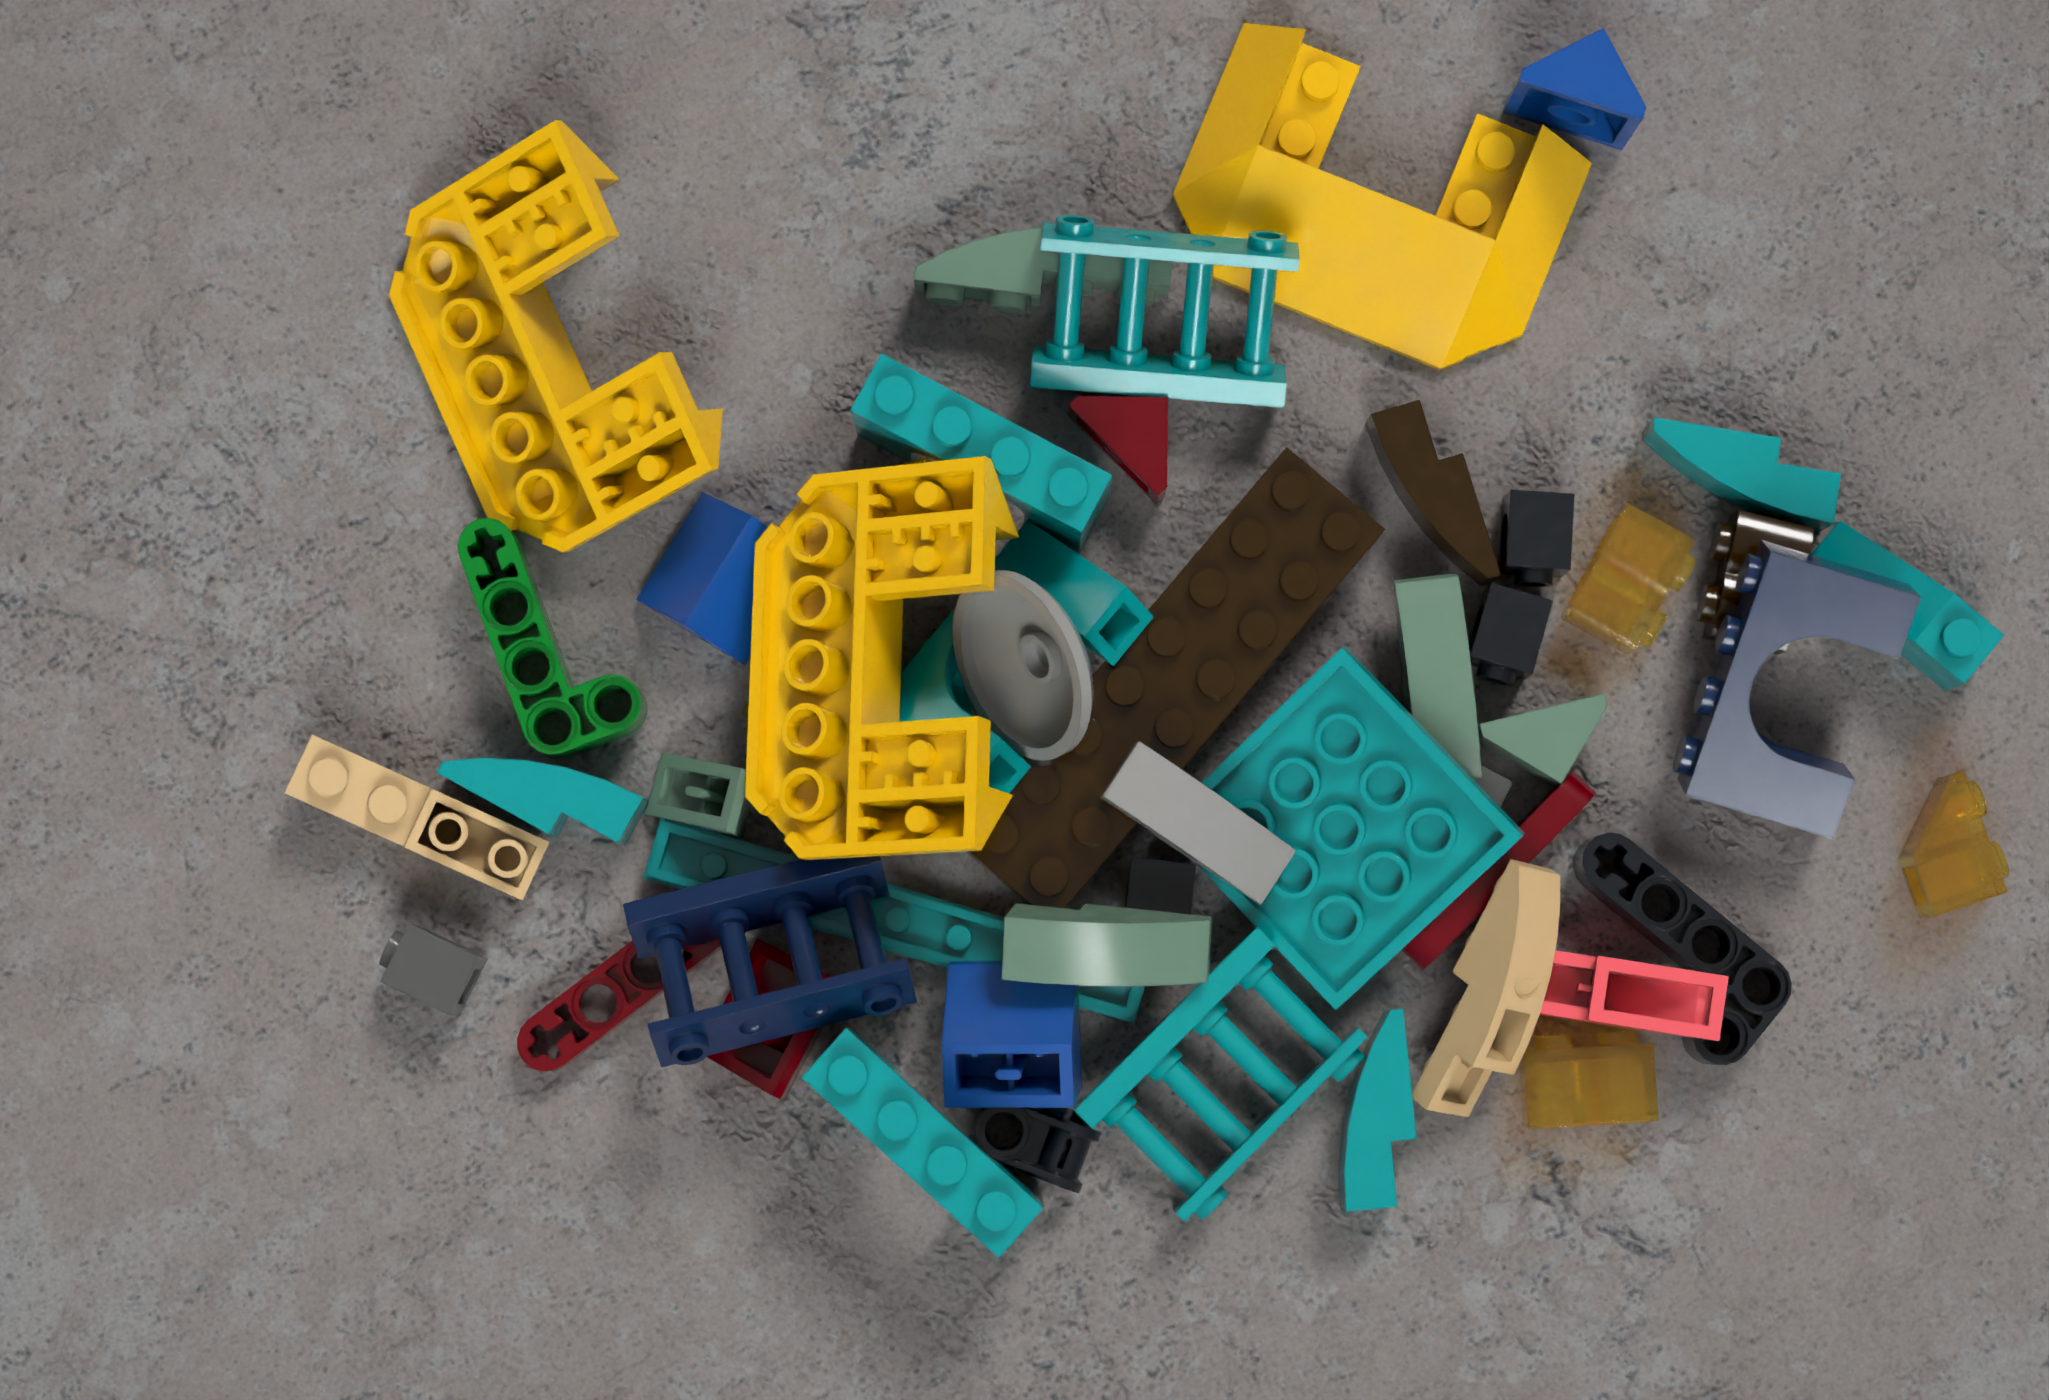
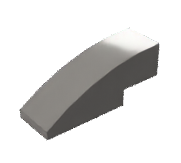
M1140 741L1134 744L1100 796L1101 799L1153 832V835L1259 905L1263 903L1296 852L1295 849L1243 811Z

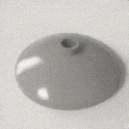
M997 570L994 577V591L962 593L958 598L954 611L952 631L957 667L974 708L980 717L991 721L990 730L1002 738L1016 753L1026 758L1041 761L1051 760L1073 750L1080 743L1088 728L1094 693L1089 658L1075 624L1062 605L1047 590L1021 574L1008 570Z

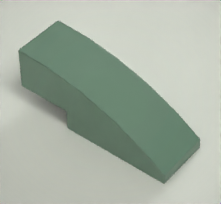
M1457 573L1393 580L1403 703L1407 711L1472 779L1482 778L1475 692L1459 576Z
M1016 903L1004 919L1002 980L1080 986H1165L1207 983L1209 980L1212 917L1086 903L1080 910Z

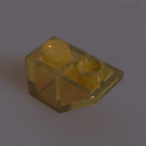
M1964 770L1936 778L1898 857L1919 919L1936 917L2008 892L2003 880L2009 876L2006 857L1996 841H1989L1982 818L1987 816V806L1983 793L1974 780L1968 781Z

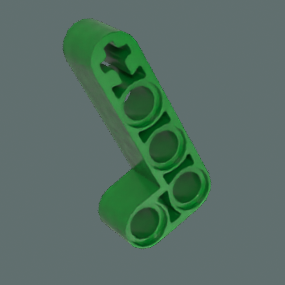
M476 519L468 524L459 536L457 544L459 558L524 736L530 746L547 757L559 760L570 758L611 743L639 730L646 720L648 711L647 701L642 691L627 678L614 674L606 675L574 687L525 551L518 537L506 525L496 519ZM488 537H493L500 545L505 544L504 547L496 551V555L501 569L509 576L507 578L497 579L494 568L484 558L477 557L478 554L485 551L483 540ZM512 594L524 595L527 599L528 610L523 620L510 626L501 624L497 615L500 602ZM533 653L546 654L549 659L550 669L544 681L536 685L523 684L519 677V667L523 659ZM613 690L627 691L632 699V708L628 716L620 722L610 723L604 721L600 713V705L604 696ZM555 712L567 713L572 725L568 738L558 745L545 744L540 733L541 724L544 719Z

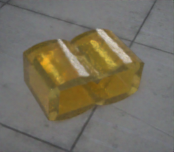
M1626 503L1619 508L1560 619L1627 655L1635 652L1639 644L1649 648L1658 636L1667 617V614L1659 611L1667 591L1671 588L1679 592L1696 564L1697 559L1688 554L1695 539Z
M1636 1030L1597 1032L1598 1044L1572 1046V1034L1533 1036L1534 1048L1526 1049L1519 1063L1524 1127L1528 1129L1659 1121L1653 1043L1637 1042Z

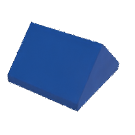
M1602 28L1523 68L1506 101L1503 113L1623 150L1643 120L1646 106L1605 29Z
M702 492L636 600L741 664L746 665L751 656L755 542L768 526L752 515Z

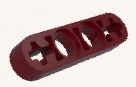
M1573 770L1567 774L1562 784L1554 787L1520 821L1518 826L1525 833L1524 836L1413 938L1402 951L1422 970L1429 966L1486 908L1493 894L1495 884L1503 875L1510 859L1530 863L1587 805L1596 792Z
M716 939L708 943L704 942L684 947L686 951L692 954V957L684 963L686 973L691 972L720 950V940ZM633 940L529 1018L520 1028L517 1037V1050L521 1059L530 1068L539 1071H557L567 1066L664 992L661 980L655 983H645L636 977L632 962L637 951ZM595 985L609 987L617 998L615 1013L604 1022L589 1020L584 1015L581 1007L584 993ZM565 1005H568L573 1020L582 1029L589 1032V1035L579 1042L576 1031H571L557 1043L561 1054L556 1059L549 1054H542L537 1057L532 1050L538 1043V1038L534 1032L540 1026L546 1031H554L566 1023L568 1020L559 1015L558 1011Z

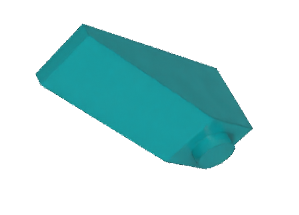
M1841 520L1833 526L1810 554L1907 583L1921 596L1901 655L1944 691L1965 684L2005 635L1955 593Z

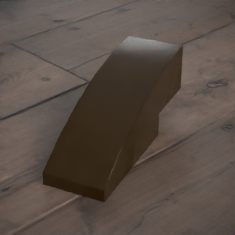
M1420 400L1370 414L1365 426L1378 460L1398 498L1423 533L1455 566L1478 585L1484 586L1493 583L1501 574L1463 453L1438 460Z

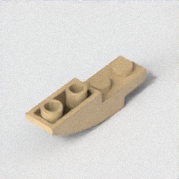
M312 734L284 792L522 901L549 845V841Z
M1510 859L1503 875L1496 882L1493 894L1474 931L1467 938L1464 950L1452 971L1466 982L1468 987L1461 1000L1454 1007L1451 1019L1433 1054L1426 1061L1423 1073L1412 1092L1413 1099L1426 1110L1469 1117L1492 1071L1511 1075L1515 1074L1540 1015L1552 972L1560 916V875L1554 870Z

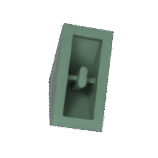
M1605 693L1479 724V743L1554 788L1562 784L1606 710L1608 704Z
M662 753L646 815L742 839L751 803L745 797L746 769Z

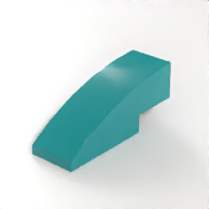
M1656 417L1644 428L1642 441L1674 469L1704 490L1754 514L1814 527V531L1821 532L1834 524L1841 473L1778 463L1781 438Z
M475 758L443 761L436 772L556 838L570 816L625 846L649 803L645 798L607 780L566 767L528 760Z
M1403 1009L1385 1010L1366 1044L1363 1052L1365 1057L1359 1063L1352 1082L1342 1126L1339 1158L1340 1209L1345 1212L1398 1207L1391 1141L1417 1139Z

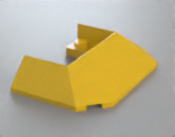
M1243 23L1173 192L1174 201L1182 219L1186 222L1190 234L1248 239L1249 233L1253 231H1273L1286 235L1287 242L1298 243L1299 271L1277 270L1274 304L1439 371L1491 347L1500 346L1520 338L1531 316L1592 162L1543 124L1537 135L1533 136L1477 113L1435 215H1432L1319 169L1361 66L1304 44L1303 39L1306 29ZM1213 265L1212 279L1249 293L1252 268Z
M554 120L410 210L404 235L410 236V241L402 271L394 272L389 297L487 518L499 520L511 531L518 530L540 539L543 545L561 552H570L717 470L719 465L723 408L698 410L672 352H659L592 391L544 281L620 236L601 195V191L620 179L562 120Z
M981 456L813 474L797 493L801 500L780 525L777 526L771 523L755 542L745 797L761 815L767 816L786 837L784 839L785 843L800 859L804 860L981 851L1013 796L989 787L991 721L980 716L900 722L903 599L994 591L995 540L1019 538L992 459Z

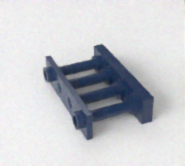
M881 857L799 859L624 903L623 907L627 926L639 959L656 955L669 1018L648 1023V1029L661 1068L673 1064H695L704 1060L707 1056L865 1015L883 1016L895 1012L901 1006L916 1003L917 1000L907 959L903 958L886 962L871 902L873 899L889 896ZM846 907L861 969L823 979L808 917ZM783 923L797 986L759 995L745 933ZM719 939L733 1002L695 1011L682 949Z

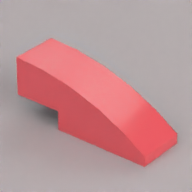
M1555 950L1551 977L1540 1015L1719 1041L1729 976Z

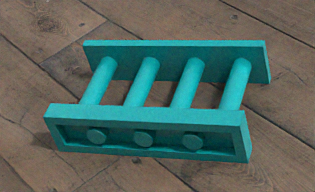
M1078 215L1058 216L1056 223L1043 222L1040 251L1060 252L1053 339L1048 340L1046 346L1034 345L1030 387L1284 408L1287 386L1285 365L1274 364V359L1269 357L1277 270L1299 271L1298 243L1287 242L1286 235L1273 231H1253L1249 233L1248 239L1099 227L1094 226L1095 221L1093 219ZM1086 254L1124 257L1117 344L1111 345L1110 351L1084 349V344L1078 341ZM1149 259L1188 263L1180 349L1175 350L1173 356L1148 354L1147 348L1142 346ZM1213 265L1252 268L1244 352L1242 355L1237 356L1236 361L1211 359V354L1205 352Z
M1258 927L1253 928L1209 973L1207 983H1199L1073 1109L1092 1129L1101 1120L1109 1128L1115 1124L1186 1195L1173 1209L1184 1222L1193 1213L1201 1221L1205 1219L1229 1194L1221 1185L1330 1075L1339 1083L1365 1057L1358 1047L1368 1037L1359 1028H1353L1340 1040L1270 970L1273 963L1265 955L1275 944ZM1237 983L1246 991L1252 987L1323 1058L1296 1086L1224 1015L1228 1009L1220 1000ZM1192 1028L1201 1037L1207 1033L1277 1103L1251 1132L1179 1061L1183 1055L1175 1046ZM1147 1074L1155 1082L1161 1078L1232 1150L1205 1178L1133 1106L1137 1100L1129 1092Z

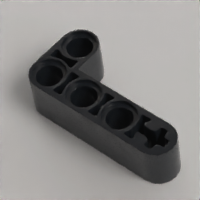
M1608 832L1587 839L1578 847L1573 860L1575 876L1584 888L1683 969L1729 976L1722 1020L1730 1031V1042L1727 1048L1715 1055L1708 1051L1702 1039L1682 1036V1042L1687 1053L1694 1060L1702 1064L1728 1065L1737 1062L1748 1052L1786 1005L1792 988L1789 972L1778 960L1629 838L1618 833ZM1613 849L1617 856L1612 864L1626 877L1636 875L1640 870L1644 876L1631 884L1622 897L1619 895V890L1629 884L1614 873L1599 877L1595 870L1600 862L1593 855L1594 852L1603 853ZM1651 886L1664 890L1671 902L1670 912L1662 922H1655L1649 919L1642 909V896ZM1701 927H1707L1714 931L1720 940V952L1711 963L1699 960L1692 949V939ZM1753 968L1764 972L1770 982V993L1767 999L1758 1005L1750 1002L1742 989L1746 973Z

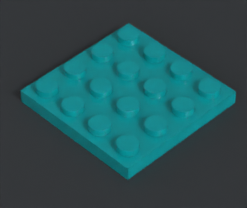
M1343 646L1201 782L1296 850L1265 900L1259 905L1199 864L1197 865L1241 912L1275 944V947L1320 995L1337 1010L1518 842L1525 833L1348 648Z

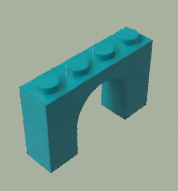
M882 353L850 409L857 436L910 464H914L918 455L936 461L981 456L992 459L1004 496L1023 512L1024 523L1029 520L1078 553L1082 550L1109 499L1112 474Z
M1027 520L1018 530L1019 538L1008 541L1000 554L995 558V571L1008 570L1016 572L1042 586L1068 613L1082 638L1084 646L1114 666L1154 616L1125 585ZM955 608L901 672L900 722L977 716L976 709L961 680L955 659L952 635ZM990 730L989 787L1010 793L1031 766L1002 738Z
M845 1028L801 1078L999 1258L1044 1208L1043 1201L1000 1161L991 1158L944 1117L900 1075L901 1071L854 1028Z

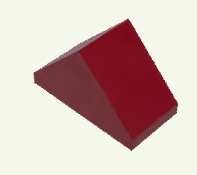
M1077 396L1068 405V417L1157 504L1165 496L1167 490L1168 397Z

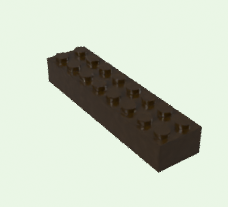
M1286 447L1148 609L1154 618L1118 662L1112 666L1104 661L1092 675L1094 690L1092 711L1088 728L1080 743L1068 753L1051 760H1033L1023 756V759L1031 768L1009 793L1013 796L982 850L966 852L1028 905L1066 909L1138 824V822L1100 798L1134 744L1138 741L1142 742L1184 770L1377 542L1385 528Z

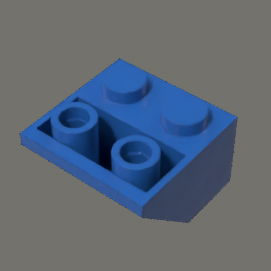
M950 961L947 972L942 1034L944 1108H1074L1082 1088L1079 985L1002 980V961Z

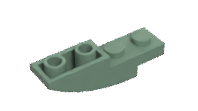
M1043 227L1010 231L974 240L945 251L916 266L914 273L915 292L926 294V301L936 305L959 307L963 306L965 298L989 301L988 308L996 312L1025 314L1027 306L1040 308L1043 283L1054 284V291L1057 293L1060 252L1040 251ZM1086 254L1082 297L1092 296V290L1094 289L1118 292L1117 299L1120 301L1124 257ZM1149 259L1145 305L1154 304L1155 297L1168 298L1173 261Z

